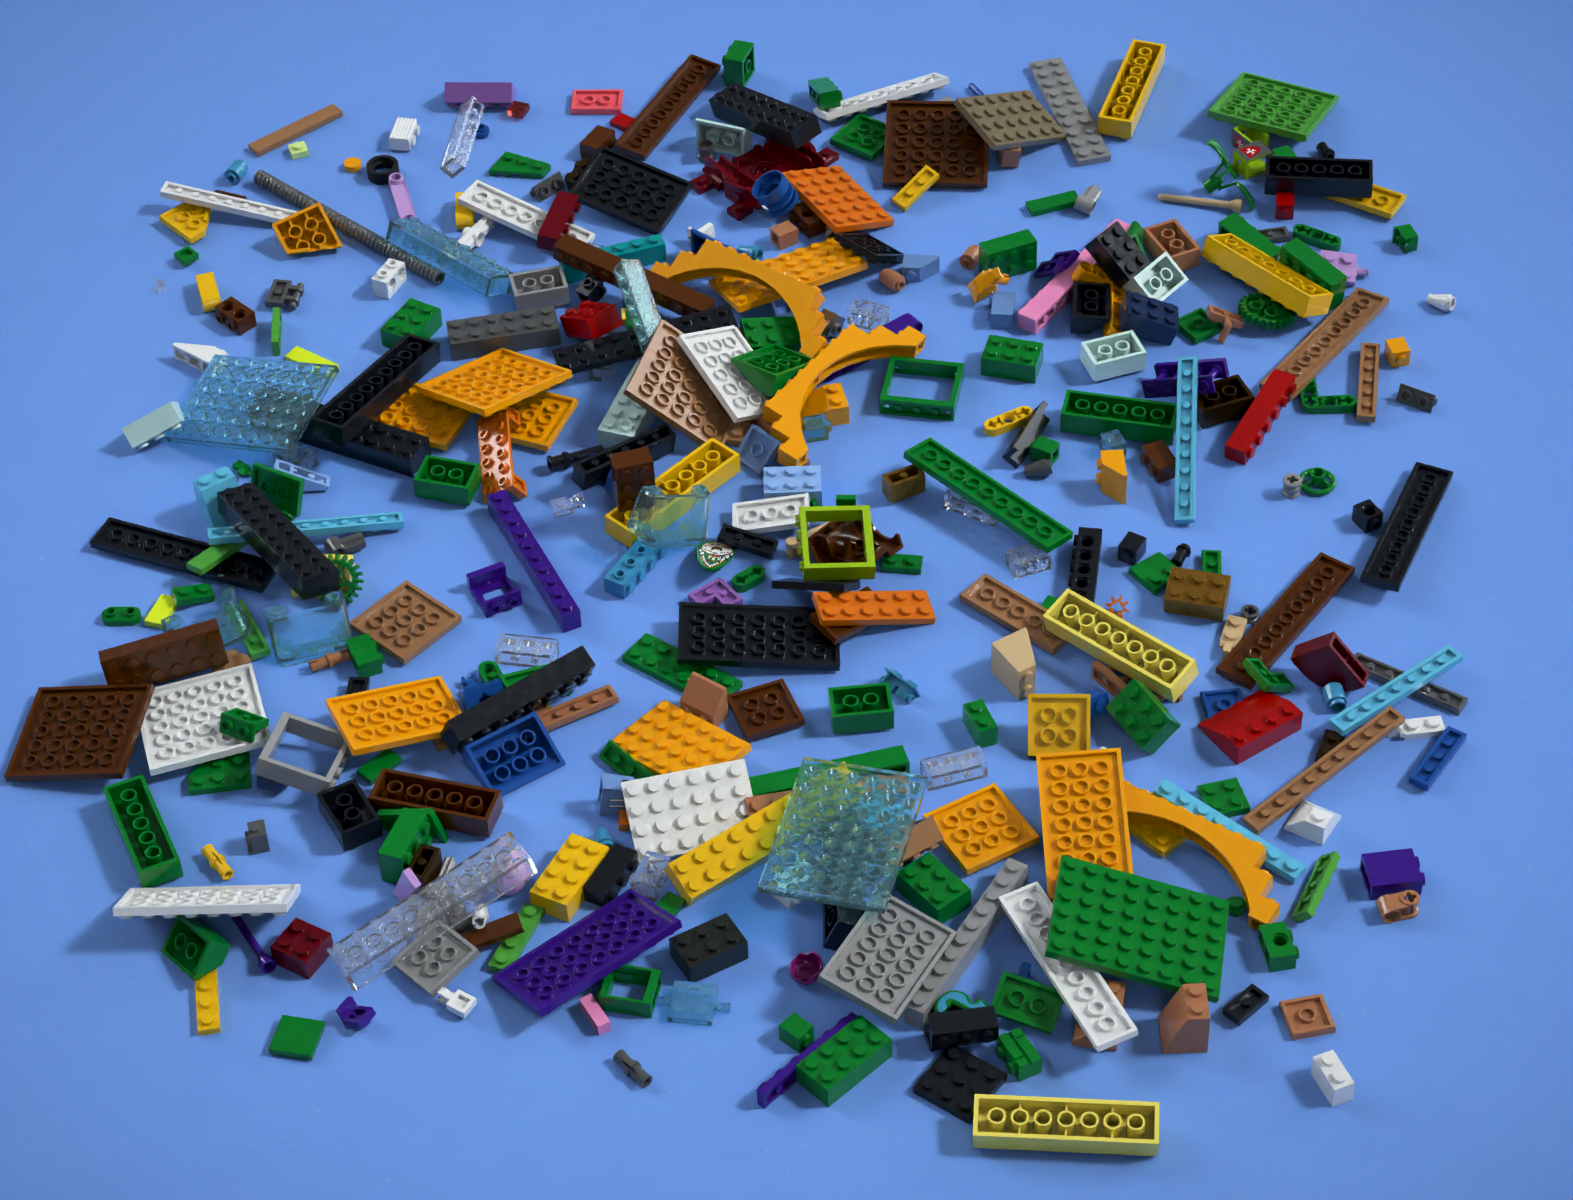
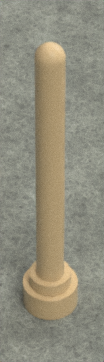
M1170 194L1158 195V199L1161 201L1229 208L1233 213H1241L1242 199H1235L1230 202Z

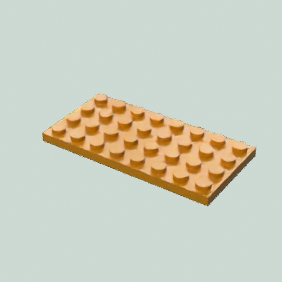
M830 237L825 241L812 243L808 247L797 248L793 252L783 253L778 257L762 261L768 267L770 265L774 266L781 273H789L796 280H804L811 287L812 285L820 286L868 269V263L863 258L854 254L853 250L841 247L840 243L834 240L835 237ZM715 276L713 279L708 280L709 287L738 313L782 299L767 287L748 279Z
M1121 748L1036 754L1047 893L1051 902L1053 903L1059 861L1062 855L1133 874Z

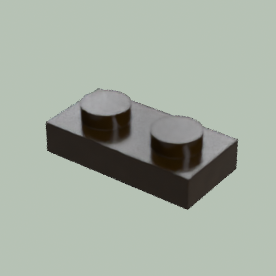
M1326 729L1315 762L1344 741L1346 735L1342 737L1338 732Z

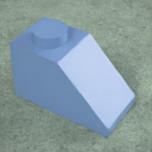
M904 254L902 276L905 277V282H921L940 271V256Z

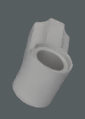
M1096 185L1088 186L1083 195L1080 194L1077 197L1073 209L1090 216L1102 194L1099 187Z

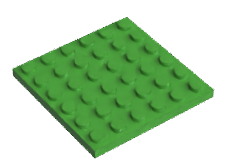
M1242 72L1208 110L1207 117L1213 118L1216 121H1226L1231 125L1245 126L1247 129H1257L1268 134H1277L1282 138L1288 137L1298 142H1306L1338 103L1339 96Z

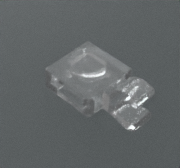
M582 492L574 494L571 499L567 495L550 500V507L555 519L573 514V509L585 507Z

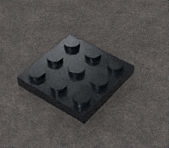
M836 233L834 240L839 242L841 247L852 249L854 254L866 257V260L870 263L876 264L881 262L886 264L891 262L896 264L897 262H903L904 253L867 233Z
M950 1046L945 1049L913 1086V1093L970 1124L973 1121L974 1094L994 1095L1007 1080V1073L958 1046Z

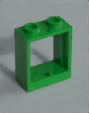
M622 965V967L602 979V987L597 989L596 1000L599 1001L603 1011L652 1018L662 986L661 970ZM615 981L647 986L643 1000L611 996Z

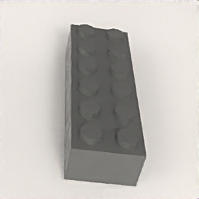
M554 305L446 321L453 361L482 357L500 348L517 352L561 345L560 328Z

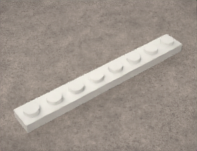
M168 181L164 183L160 190V197L272 223L298 212Z

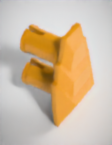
M999 267L986 271L983 270L967 285L974 303L977 304L990 294H993V291H997V284L1007 285L1009 283L1008 274H1001Z

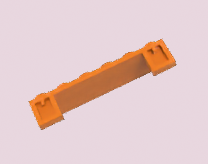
M511 405L505 410L493 413L490 417L480 416L477 419L482 495L485 504H488L487 495L504 489L506 492L510 491L512 495H516L521 500L527 497L526 482L513 471L510 426L515 430L521 427L520 412Z

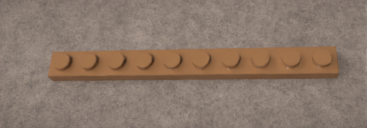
M1388 706L1245 815L1242 823L1259 835L1405 722V717L1393 707Z

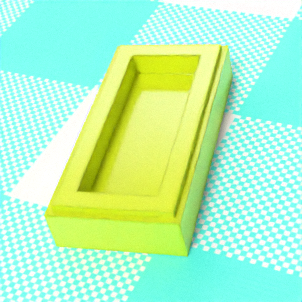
M160 595L144 620L146 626L164 629L178 607L175 605L172 596Z

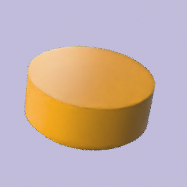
M350 157L344 161V168L347 172L354 173L362 167L359 158Z

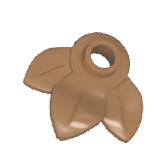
M229 649L226 651L229 663L213 667L212 670L216 672L248 664L252 659L247 654L238 653L237 649Z

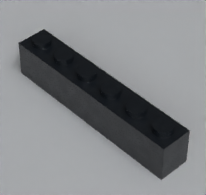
M663 424L574 463L572 480L582 491L607 481L609 471L611 470L610 454L648 446L652 459L660 458L674 451L676 434L666 424Z

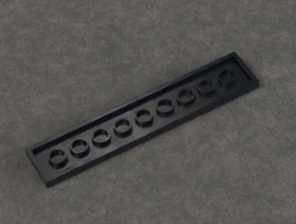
M729 304L665 320L684 334L732 325L738 328ZM659 322L554 349L552 353L557 366L572 370L573 375L642 357Z
M1416 462L1360 576V582L1399 592L1450 485L1453 471Z
M111 517L106 520L90 541L91 548L259 593L264 592L276 575V572L262 557L237 551L205 574L199 575L187 569L186 563L211 547L212 545H209V543Z

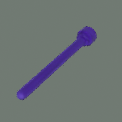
M241 916L231 917L257 956V966L263 974L273 972L277 967L275 959L271 955L265 954Z

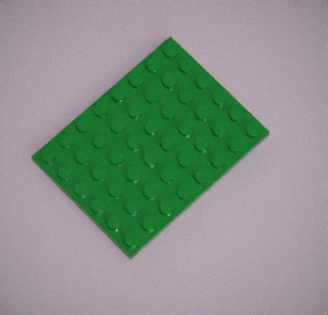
M1062 855L1059 861L1044 956L1172 992H1177L1183 984L1206 983L1208 1001L1217 1004L1220 995L1229 901Z

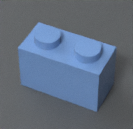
M993 291V298H989L987 320L991 321V328L1012 329L1015 311V292Z

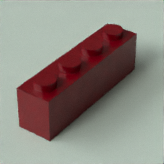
M558 191L537 234V248L553 252V245L564 234H569L570 225L574 224L576 213L580 211L579 195Z

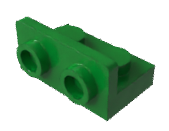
M234 708L221 713L219 732L248 743H253L255 741V732L268 727L269 719Z

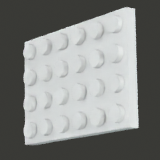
M732 325L678 336L677 342L734 423L757 419V416L763 414L764 403L773 397H767L765 393L758 391L731 362V358L753 351L737 327Z
M745 759L630 780L620 784L634 850L638 853L640 864L680 857L746 819L748 812L744 798L753 796Z

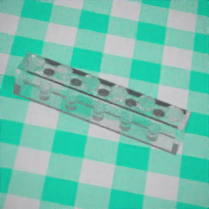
M473 96L459 107L439 168L452 179L466 168L485 108Z

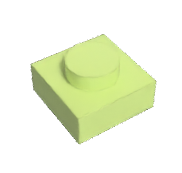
M304 141L288 145L292 160L309 156Z

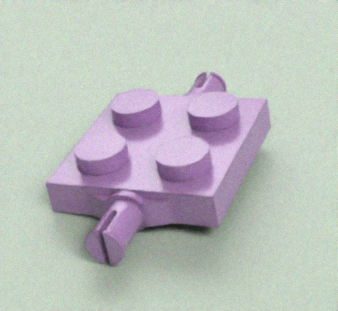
M1328 250L1320 251V256L1347 276L1346 286L1354 287L1357 275L1368 276L1369 269L1358 268L1356 263L1357 254Z

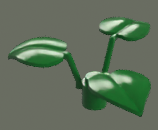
M1213 138L1210 139L1206 145L1212 147L1219 154L1221 164L1207 180L1202 182L1204 188L1211 194L1217 189L1220 191L1224 188L1237 186L1246 197L1250 206V212L1253 211L1254 200L1243 184L1237 181L1221 185L1224 183L1221 177L1230 172L1234 179H1237L1238 175L1230 165L1218 141ZM1223 165L1227 168L1220 175L1217 174Z

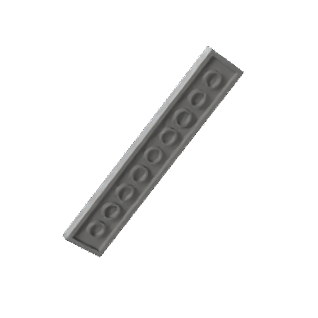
M1061 57L1030 62L1029 70L1055 122L1066 133L1065 143L1077 167L1111 161V155Z

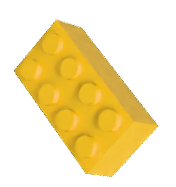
M571 833L530 889V903L545 908V913L569 922L584 902L583 885L609 852V846Z

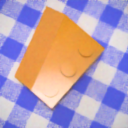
M320 202L272 223L273 232L287 255L343 247Z

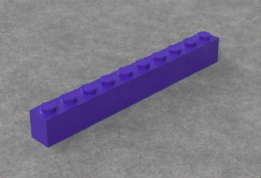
M505 489L487 495L488 510L491 517L562 632L565 633L582 627L579 607Z

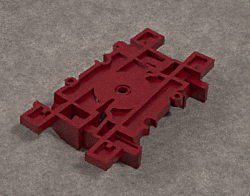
M767 138V143L763 147L759 144L754 145V149L739 157H732V162L723 155L719 156V161L717 162L709 156H705V167L702 168L705 174L698 176L690 182L693 183L692 189L700 195L713 188L718 192L724 190L725 197L734 202L733 205L727 208V214L740 221L752 214L753 208L757 210L763 209L762 205L752 195L753 184L761 175L771 170L789 172L790 170L797 171L828 167L839 160V154L828 147L817 153L816 148L810 141L794 150Z

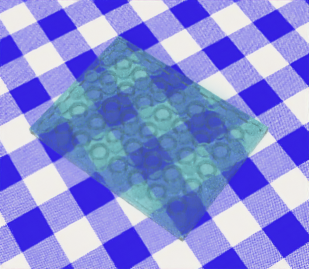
M215 354L181 409L185 422L181 423V428L173 432L171 429L168 430L165 438L168 442L291 455L308 426L310 417L316 412L339 369L337 365Z
M804 757L758 883V893L885 914L926 790L928 776Z

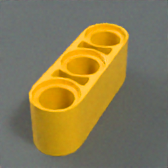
M455 192L457 230L474 225V211L457 204L458 197L464 192Z
M213 272L195 275L204 312L214 311L215 306L221 303Z

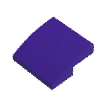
M1076 249L1057 252L1050 261L1041 262L1033 276L1038 278L1059 274L1070 267L1079 257L1080 253Z

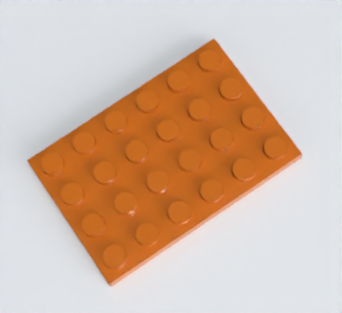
M834 165L832 167L781 172L798 192V197L834 233L893 226L894 219L866 193L840 166Z

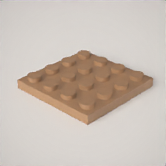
M406 580L350 621L349 627L359 635L368 633L371 640L375 639L380 649L405 665L461 623L462 618L461 615Z

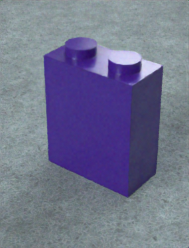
M1412 848L1361 854L1360 871L1370 901L1377 900L1386 894H1394L1406 890H1413L1421 895L1422 886L1425 885V875L1419 870V858L1414 855Z

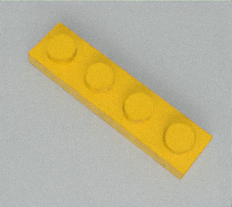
M216 968L197 981L195 980L197 1030L199 1036L221 1033Z

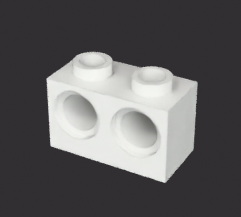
M389 258L371 278L374 296L389 300L407 280L405 262Z

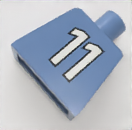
M601 773L597 799L599 816L618 814V810L626 809L620 784L621 782L635 780L633 777Z

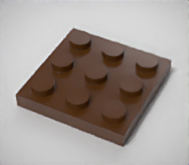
M783 678L727 695L728 706L747 742L805 725V719Z

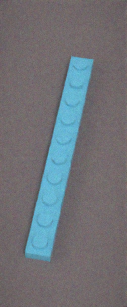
M1197 356L1178 357L1175 524L1195 523Z
M401 511L291 521L306 537L404 528ZM232 526L207 528L209 545L247 542Z

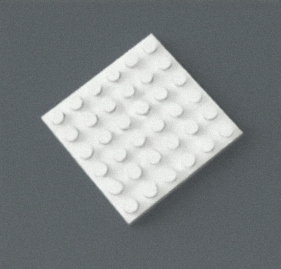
M252 663L154 687L155 690L140 729L151 776L263 748L271 735L269 727H266L259 732H255V741L248 743L219 732L221 713L234 708L266 718Z

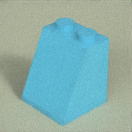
M225 466L192 481L199 515L210 528L231 526L218 512L217 492L224 491L226 488L238 487L239 485L236 476L228 466Z

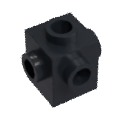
M587 275L575 292L581 301L599 302L607 290L602 280Z

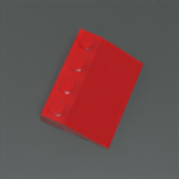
M1260 689L1244 698L1241 702L1238 701L1233 704L1232 707L1211 716L1212 718L1198 723L1197 727L1238 765L1301 730L1303 712L1290 700Z

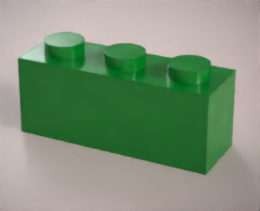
M828 77L808 80L809 95L821 110L841 106L840 101L843 100L842 92Z

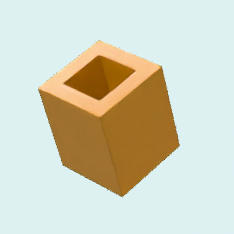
M1404 337L1386 339L1384 355L1390 367L1409 365L1411 350Z

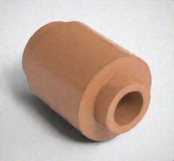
M978 245L969 246L960 257L959 261L963 268L973 270L979 263Z
M887 268L880 272L879 281H881L882 285L894 292L904 288V276Z

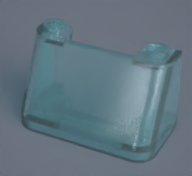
M701 484L692 486L691 494L665 495L661 488L655 485L641 487L626 526L644 545L649 547L698 546L707 539L710 492L707 490V487Z
M233 586L220 593L218 600L221 609L185 625L183 619L177 615L161 620L163 632L165 633L216 618L225 648L248 637L251 633V626Z
M342 590L328 593L324 598L325 605L286 614L285 609L281 606L264 608L270 644L277 665L289 667L306 663L309 660L325 656V653H333L347 648L345 640L353 638Z

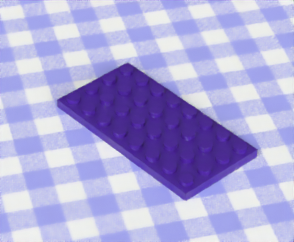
M630 888L492 975V979L504 991L543 1017L563 1003L568 1002L569 999L580 992L585 991L597 981L602 980L611 972L619 969L625 963L638 957L650 947L655 946L664 938L672 935L675 931L682 928V924L678 918Z

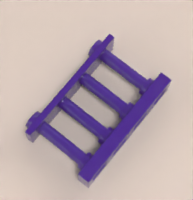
M1226 358L1198 360L1197 395L1215 393L1214 379L1227 378L1230 375ZM1178 361L1156 363L1154 365L1156 379L1141 381L1145 398L1177 396Z

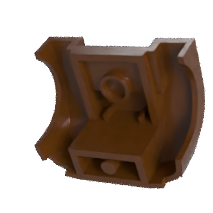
M830 521L808 538L809 554L813 563L865 562L861 521ZM872 523L875 560L880 559L882 555L891 557L903 548L899 534L896 533L892 538L886 537ZM861 579L843 580V581H859V580H861Z

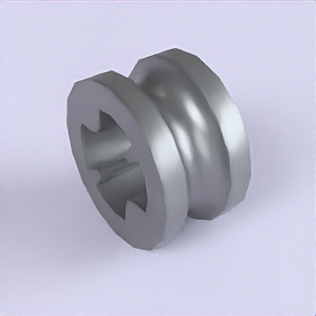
M1250 604L1242 607L1241 617L1248 618L1247 624H1254L1258 621L1259 609L1255 605Z

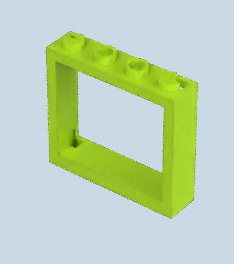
M870 505L799 507V515H795V526H799V530H796V541L800 542L797 552L798 557L802 558V561H799V571H803V581L875 579L876 563ZM861 521L865 562L810 563L806 522Z

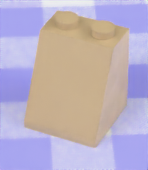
M1022 628L991 643V672L1018 701L1028 697V694L1035 693L1036 663L1026 628Z

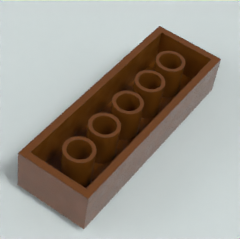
M216 618L98 651L107 685L146 683L154 685L229 663Z
M382 768L368 797L376 813L379 809H403L404 807L409 809L433 808L444 829L490 838L503 809L501 790Z

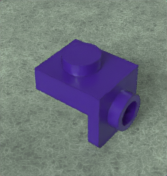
M350 996L336 1009L345 1027L364 1029L376 1015L373 1007L358 1006L353 997Z

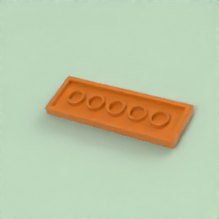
M926 590L813 592L811 597L821 626L934 624L936 620Z

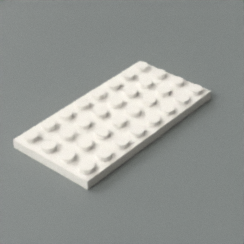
M301 884L130 888L113 907V916H120V919H132L133 916L151 919L155 915H163V918H175L176 915L194 918L198 917V914H207V917H218L220 914L237 917L241 916L242 913H250V916H261L263 913H272L274 916L285 915V912L289 911L301 893Z

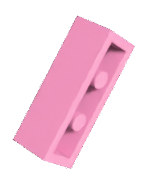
M592 994L580 998V1009L597 1034L601 1035L610 1031V1020Z

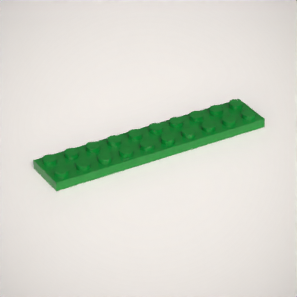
M929 437L904 451V459L1046 554L1073 538V531Z

